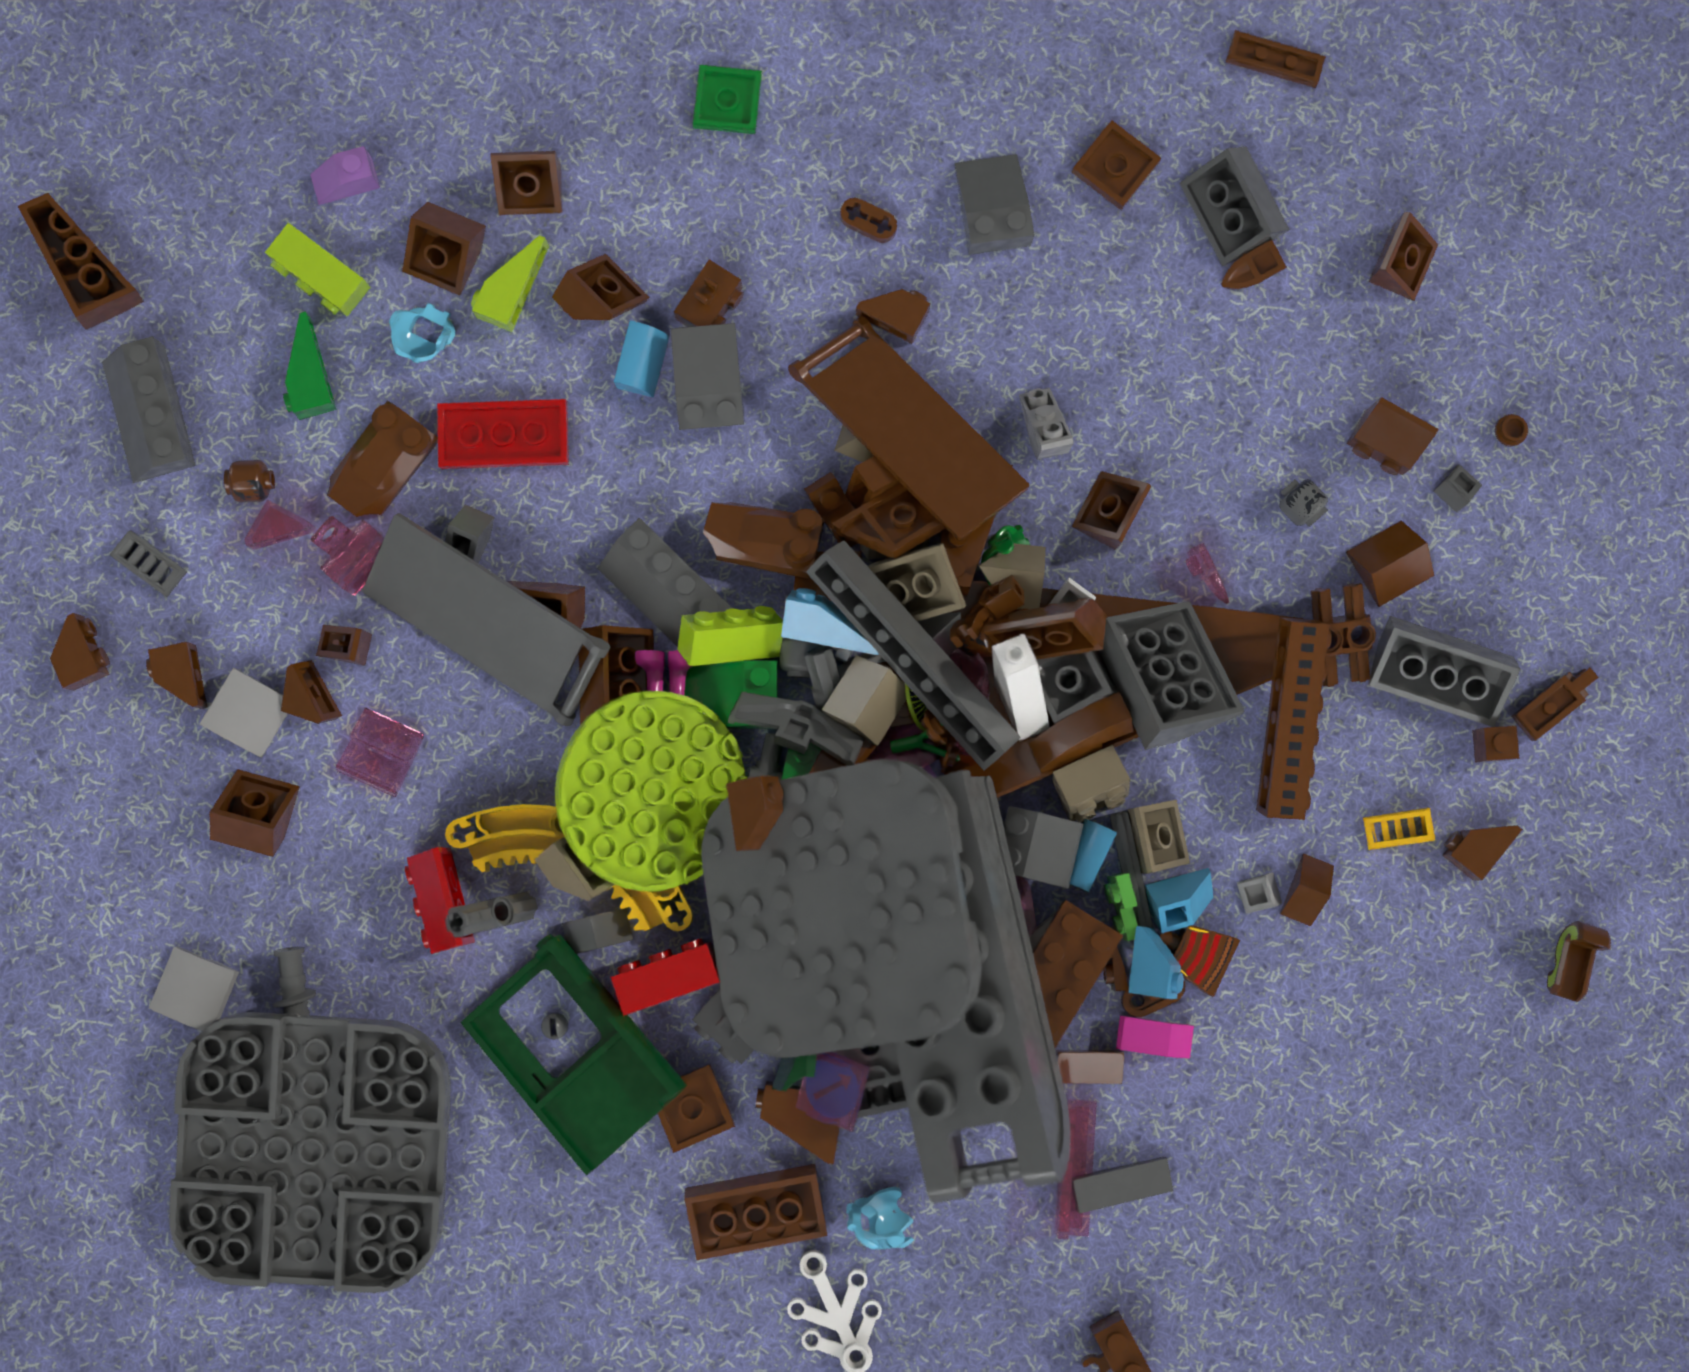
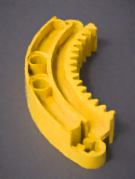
M531 804L499 806L474 812L453 820L448 824L445 831V837L449 845L459 849L469 848L473 857L472 863L474 867H477L482 873L490 872V864L493 868H502L503 861L506 866H511L515 864L516 859L519 864H527L530 858L531 864H537L535 859L554 842L563 838L564 834L558 826L559 820L555 806ZM472 818H476L477 828L485 834V836L477 838V831L470 832L465 835L466 841L464 843L461 839H454L453 836L457 833L458 825L461 828L474 826L469 821ZM618 885L611 887L614 889L611 896L613 900L623 898L619 907L621 909L628 907L632 909L627 916L628 920L638 918L639 921L634 926L635 931H647L663 923L672 931H682L693 922V910L680 885L664 891L653 892L637 891ZM678 894L682 902L677 901L675 904L679 911L685 910L687 912V916L683 918L684 924L679 926L678 922L670 921L669 917L673 915L671 905H668L664 910L661 901L674 899Z

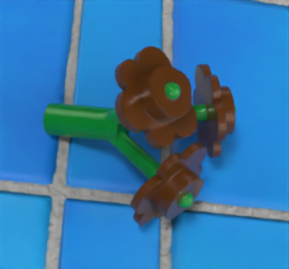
M927 709L924 711V718L921 721L923 727L927 730L918 735L890 741L891 750L895 754L921 748L942 756L944 760L941 766V773L944 774L949 766L954 767L956 762L960 760V749L956 748L957 740L934 714ZM953 737L947 751L924 742V740L929 738L933 742L939 741L941 744H946L948 738Z

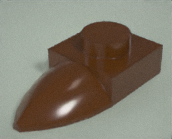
M1273 239L1236 260L1226 272L1221 283L1222 287L1230 289L1247 288L1259 284L1286 269L1287 266Z

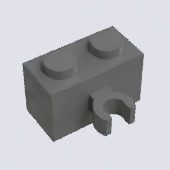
M719 989L692 1019L697 1024L694 1030L707 1041L713 1038L721 1046L718 1051L728 1061L734 1063L737 1060L742 1064L754 1049L747 1045L730 1025L723 1008L721 991Z

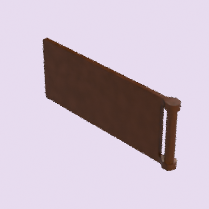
M864 316L858 317L852 322L850 328L802 361L796 360L788 366L790 375L796 381L802 383L958 541L963 540L1028 490L1029 483L874 331L870 322ZM859 336L866 339L862 344L814 377L809 374L811 369Z

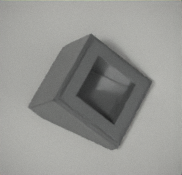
M1458 464L1433 492L1455 512H1459L1472 500L1482 485Z

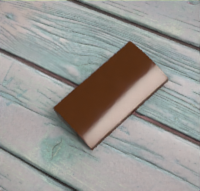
M815 1164L685 1188L684 1200L696 1260L828 1236Z

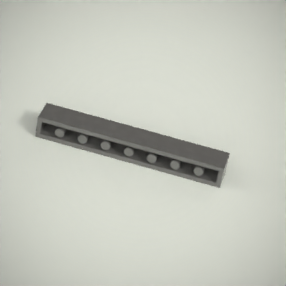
M845 541L825 551L806 571L983 770H986L1021 738Z

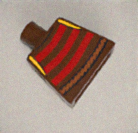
M1194 925L1181 928L1179 934L1172 931L1161 933L1159 930V937L1181 965L1180 973L1183 974V978L1203 993L1214 997L1240 940Z

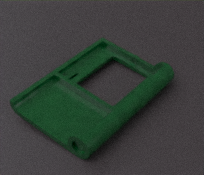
M549 934L536 945L538 951L535 957L460 1023L587 1176L674 1100L687 1087V1084L628 1014L623 1016L618 1002L560 934L555 937ZM545 969L551 972L601 1032L600 1041L557 1078L550 1075L500 1014V1008Z

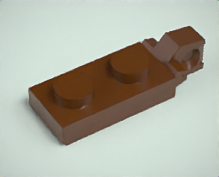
M1591 667L1588 669L1584 668L1575 676L1568 672L1556 679L1511 717L1531 741H1536L1586 701L1585 698L1589 694L1585 688L1599 677Z

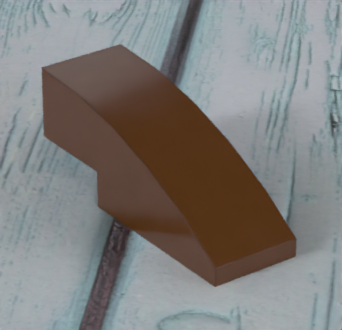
M1118 692L1100 699L1060 720L1031 741L1029 747L1042 773L1103 749L1102 743L1133 732L1132 717Z

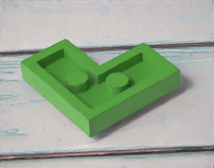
M1129 873L1107 876L1108 884H1104L1103 888L1107 902L1109 904L1113 903L1117 915L1112 917L1114 929L1123 935V940H1134L1138 924L1133 907L1138 905Z

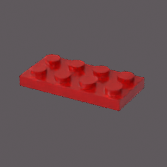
M566 399L437 403L438 467L440 469L569 465L568 402Z

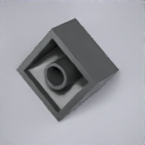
M1098 650L1037 660L1045 705L1054 724L1100 699L1118 693Z
M1009 806L1004 831L1015 876L1069 889L1084 824Z

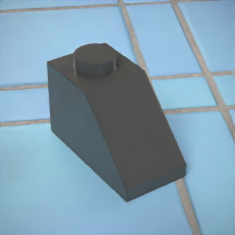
M465 504L448 524L445 542L479 563L489 542L495 517Z

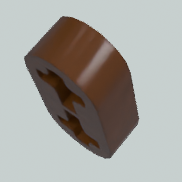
M849 198L841 206V221L847 228L880 243L889 242L895 237L897 220L891 213L859 198ZM855 207H859L860 215L867 219L855 217L854 220H850L847 209L854 210ZM871 220L878 224H881L884 220L888 221V228L891 231L885 230L882 234L878 233V227L871 223Z

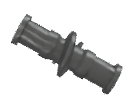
M301 946L274 950V956L278 957L280 974L278 980L281 987L280 990L275 992L276 995L282 996V1000L273 1003V1007L283 1008V1014L310 1015L307 1000L316 996V990L305 988L306 974L303 971L302 953L305 952V949Z

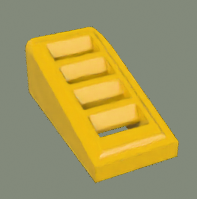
M1429 807L1363 817L1368 850L1436 841ZM1420 816L1423 830L1422 835L1416 834L1414 817ZM1407 818L1409 837H1403L1400 819ZM1394 820L1397 839L1390 840L1387 821ZM1381 822L1384 841L1377 842L1374 823Z

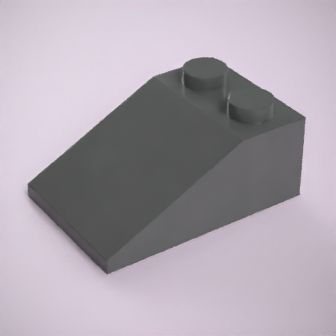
M1017 154L954 163L968 255L1030 247L1034 238L1030 204Z
M735 323L671 328L679 430L744 425Z

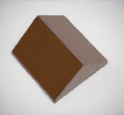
M556 151L490 154L499 215L562 213L561 164Z
M1404 212L1392 226L1369 282L1414 301L1438 247V243L1411 212Z
M1101 471L1071 527L1116 550L1127 534L1151 485L1146 482Z
M1402 520L1346 552L1378 607L1434 576L1428 543Z

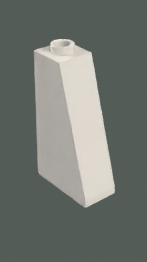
M1022 634L992 646L994 685L1014 730L1021 737L1019 742L1041 734L1050 728L1038 664L1025 635Z

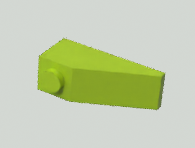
M540 235L486 279L481 290L477 289L475 291L471 307H473L472 311L477 319L513 332L549 249L545 237Z

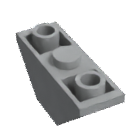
M1033 389L1028 393L1019 394L1030 445L1036 459L1040 460L1069 453L1074 444L1073 437L1051 389Z

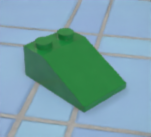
M735 661L692 666L687 671L685 696L689 695V698L707 706L719 716L718 718L727 729H772L737 722L731 724L728 723V719L741 692L778 698L777 661Z

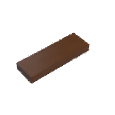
M1235 30L1225 62L1316 88L1326 56Z

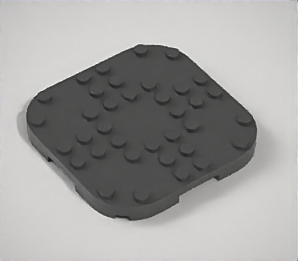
M875 760L779 780L783 789V812L761 849L755 851H736L728 797L716 808L708 821L703 836L702 866L723 1008L730 1025L747 1045L762 1054L772 1057H797L925 1038L945 1032L963 1018L962 1015L969 1007L971 1001H975L979 990L981 957L975 922L969 921L958 854L963 852L956 808L949 792L939 779H935L923 770L922 767L913 763L896 760Z
M243 1012L222 1018L204 1029L186 1047L176 1074L174 1114L179 1115L175 1178L171 1180L169 1225L173 1242L180 1255L184 1253L196 1266L194 1270L202 1276L215 1282L229 1285L267 1287L270 1283L334 1286V1291L380 1293L396 1289L408 1283L411 1278L425 1267L440 1242L444 1224L451 1080L447 1063L440 1049L420 1030L408 1024L392 1020Z

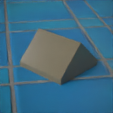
M856 655L821 711L877 747L907 700L905 683L889 668Z
M1177 799L1127 809L1142 873H1153L1190 864Z

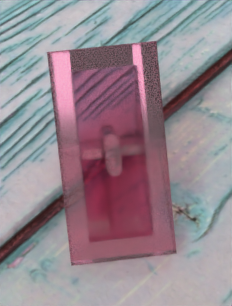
M266 500L244 540L246 546L257 550L315 533L316 528L303 518Z

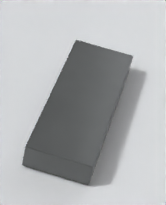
M1166 1157L1070 1178L1075 1208L1079 1214L1174 1191Z

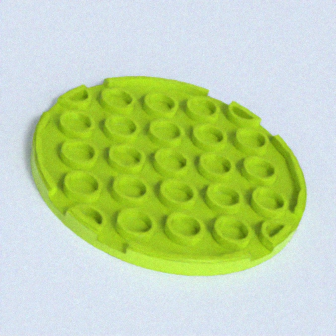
M641 691L630 693L609 701L595 710L584 720L570 738L560 760L556 776L555 803L561 830L572 851L589 870L599 877L627 889L653 892L688 884L704 874L701 853L703 836L708 821L716 808L728 797L726 783L748 779L745 776L742 761L743 755L732 732H729L718 718L719 716L707 706L692 698L673 692Z

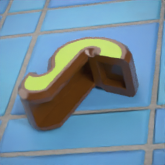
M1575 921L1565 927L1556 945L1554 970L1550 971L1547 977V989L1550 994L1574 1002H1579L1586 996L1597 950L1611 949V938L1607 930L1581 921Z

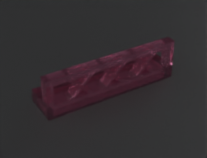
M1066 1098L1070 1119V1155L1063 1177L1064 1180L1061 1183H1057L1054 1232L1058 1239L1068 1240L1069 1235L1089 1236L1090 1211L1080 1214L1076 1212L1072 1192V1178L1093 1172L1097 1101Z

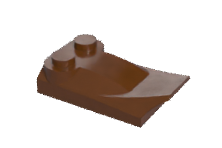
M387 400L385 404L380 405L374 410L372 421L330 476L327 496L355 517L369 514L382 516L437 445L438 437Z
M711 502L703 534L711 543L716 560L811 580L806 571L816 561L825 519H822L816 511L811 509H800L792 513L733 502Z

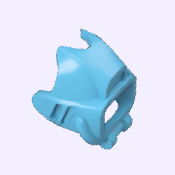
M430 303L427 304L426 308L395 311L389 321L395 353L411 359L414 363H421L434 358L446 345L451 344L455 337V328L449 320L451 314L435 309V306ZM419 317H424L443 327V331L436 343L427 341L412 333V329Z
M885 1188L868 1198H859L854 1204L850 1203L846 1206L847 1214L849 1215L847 1229L854 1231L857 1239L864 1246L870 1249L904 1248L914 1241L912 1237H905L903 1234L905 1229L913 1223V1219L901 1211L897 1205V1200L902 1196L900 1188ZM861 1213L869 1219V1231L862 1229Z

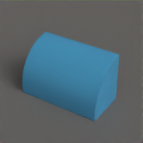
M629 321L614 378L617 389L654 398L669 341V336L666 333L643 323Z
M1084 819V822L1081 823L1084 825L1070 885L1084 892H1089L1117 832Z

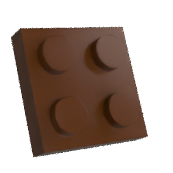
M1111 120L1073 167L1071 173L1122 211L1162 158Z
M711 1064L680 1076L687 1084V1087L658 1113L673 1153L736 1126Z

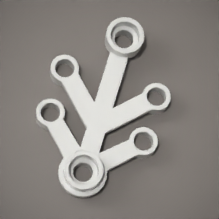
M809 1250L801 1257L800 1270L806 1278L813 1279L828 1312L807 1305L802 1298L790 1300L787 1312L792 1319H805L837 1331L842 1343L823 1338L818 1330L810 1328L802 1334V1345L809 1351L819 1350L838 1357L842 1367L847 1372H865L870 1367L873 1359L868 1341L875 1321L882 1314L880 1303L874 1299L864 1302L862 1305L863 1319L856 1337H854L849 1324L860 1292L867 1285V1274L858 1268L850 1271L848 1274V1288L840 1306L825 1274L827 1262L824 1254L818 1250ZM812 1257L817 1258L820 1262L819 1267L810 1269L807 1266L808 1259ZM854 1274H861L864 1277L861 1285H854L851 1282ZM794 1303H800L804 1307L801 1314L797 1315L791 1311V1306ZM868 1305L877 1306L878 1313L875 1316L866 1314L865 1309ZM808 1334L817 1336L818 1342L815 1345H808L805 1338ZM853 1350H859L863 1356L860 1361L855 1362L850 1359L849 1355Z

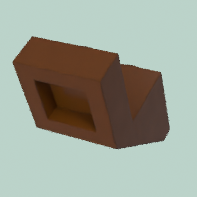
M829 472L804 488V491L822 519H825L824 523L837 543L845 541L850 547H853L857 542L836 534L832 523L852 512L855 508L848 501L836 477L832 472Z

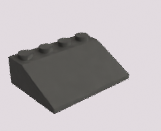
M1190 601L1106 618L1103 650L1098 651L1132 717V723L1145 750L1176 743L1238 717L1245 712Z

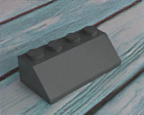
M153 336L120 345L102 361L132 482L137 483L195 467L196 464L165 345Z
M640 517L615 541L597 568L677 647L682 615L695 614L699 611L709 613L723 612L732 608Z
M1389 616L1376 648L1368 684L1371 687L1494 727L1521 669L1514 656Z

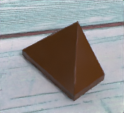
M312 660L294 663L287 667L281 706L282 712L317 724L336 720L342 716Z

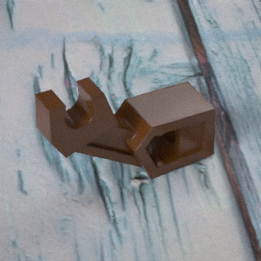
M1013 575L986 587L978 603L961 620L955 621L950 629V640L957 648L963 645V639L967 635H970L973 640L976 639L981 632L983 622L989 616L998 620L1024 605V590Z

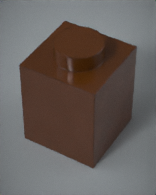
M1517 726L1487 727L1472 730L1475 762L1520 759Z

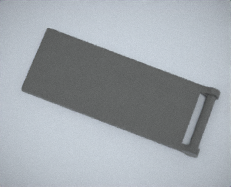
M398 513L393 516L363 588V593L550 713L556 722L563 726H571L576 717L575 710L601 658L606 657L610 645L603 639L589 635L404 515ZM584 645L588 649L589 654L564 705H558L555 703Z

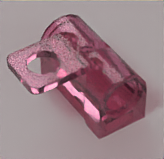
M330 516L313 534L311 541L330 555L319 568L342 589L355 596L365 585L385 537L379 534L364 519L353 530H350L334 516ZM334 527L333 533L323 540L324 534Z

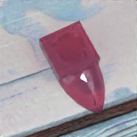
M1204 543L1191 548L1187 552L1189 558L1186 559L1190 573L1194 577L1198 575L1200 581L1204 580L1207 587L1225 604L1230 603L1222 579Z

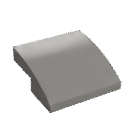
M233 668L201 720L200 725L262 758L288 713L281 711L283 694Z
M174 946L149 1009L203 1031L220 1020L239 971L217 961L203 958L184 948Z

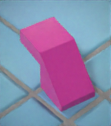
M1120 1016L1116 1049L1190 1059L1194 1026L1140 1017Z

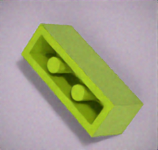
M287 223L264 252L273 261L270 267L284 278L288 274L292 275L297 279L295 285L310 297L313 293H316L322 298L320 304L334 315L340 311L348 317L371 288L361 276L290 223Z
M757 606L755 609L745 610L731 608L723 612L712 613L699 611L695 614L682 615L677 650L689 666L780 657L783 637H781L783 620L772 607Z

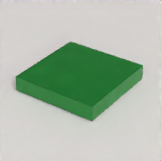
M699 65L693 128L756 134L762 71Z

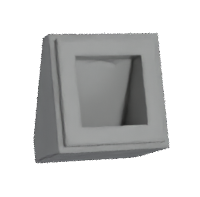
M1273 872L1236 882L1246 914L1277 907L1282 904Z

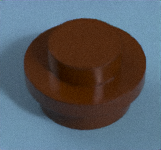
M1508 414L1500 418L1496 423L1495 435L1503 445L1517 446L1526 439L1528 426L1522 417Z

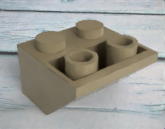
M1113 745L1052 772L1053 784L1066 817L1070 821L1077 820L1078 823H1083L1084 819L1090 820L1096 816L1095 811L1106 806L1108 810L1117 808L1126 802L1125 798L1129 795L1131 779Z

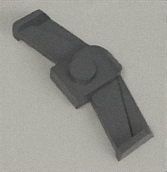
M741 692L728 719V723L731 724L737 722L778 729L775 734L774 743L805 754L811 742L847 766L855 765L864 742V738L817 709L815 705L802 700L794 701Z

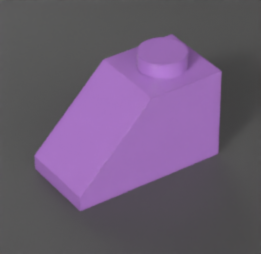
M364 146L333 154L310 174L319 205L380 188L372 157Z

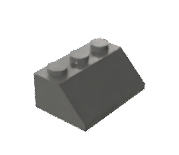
M1246 146L1227 148L1179 183L1222 266L1239 259L1271 239L1274 241L1290 230Z

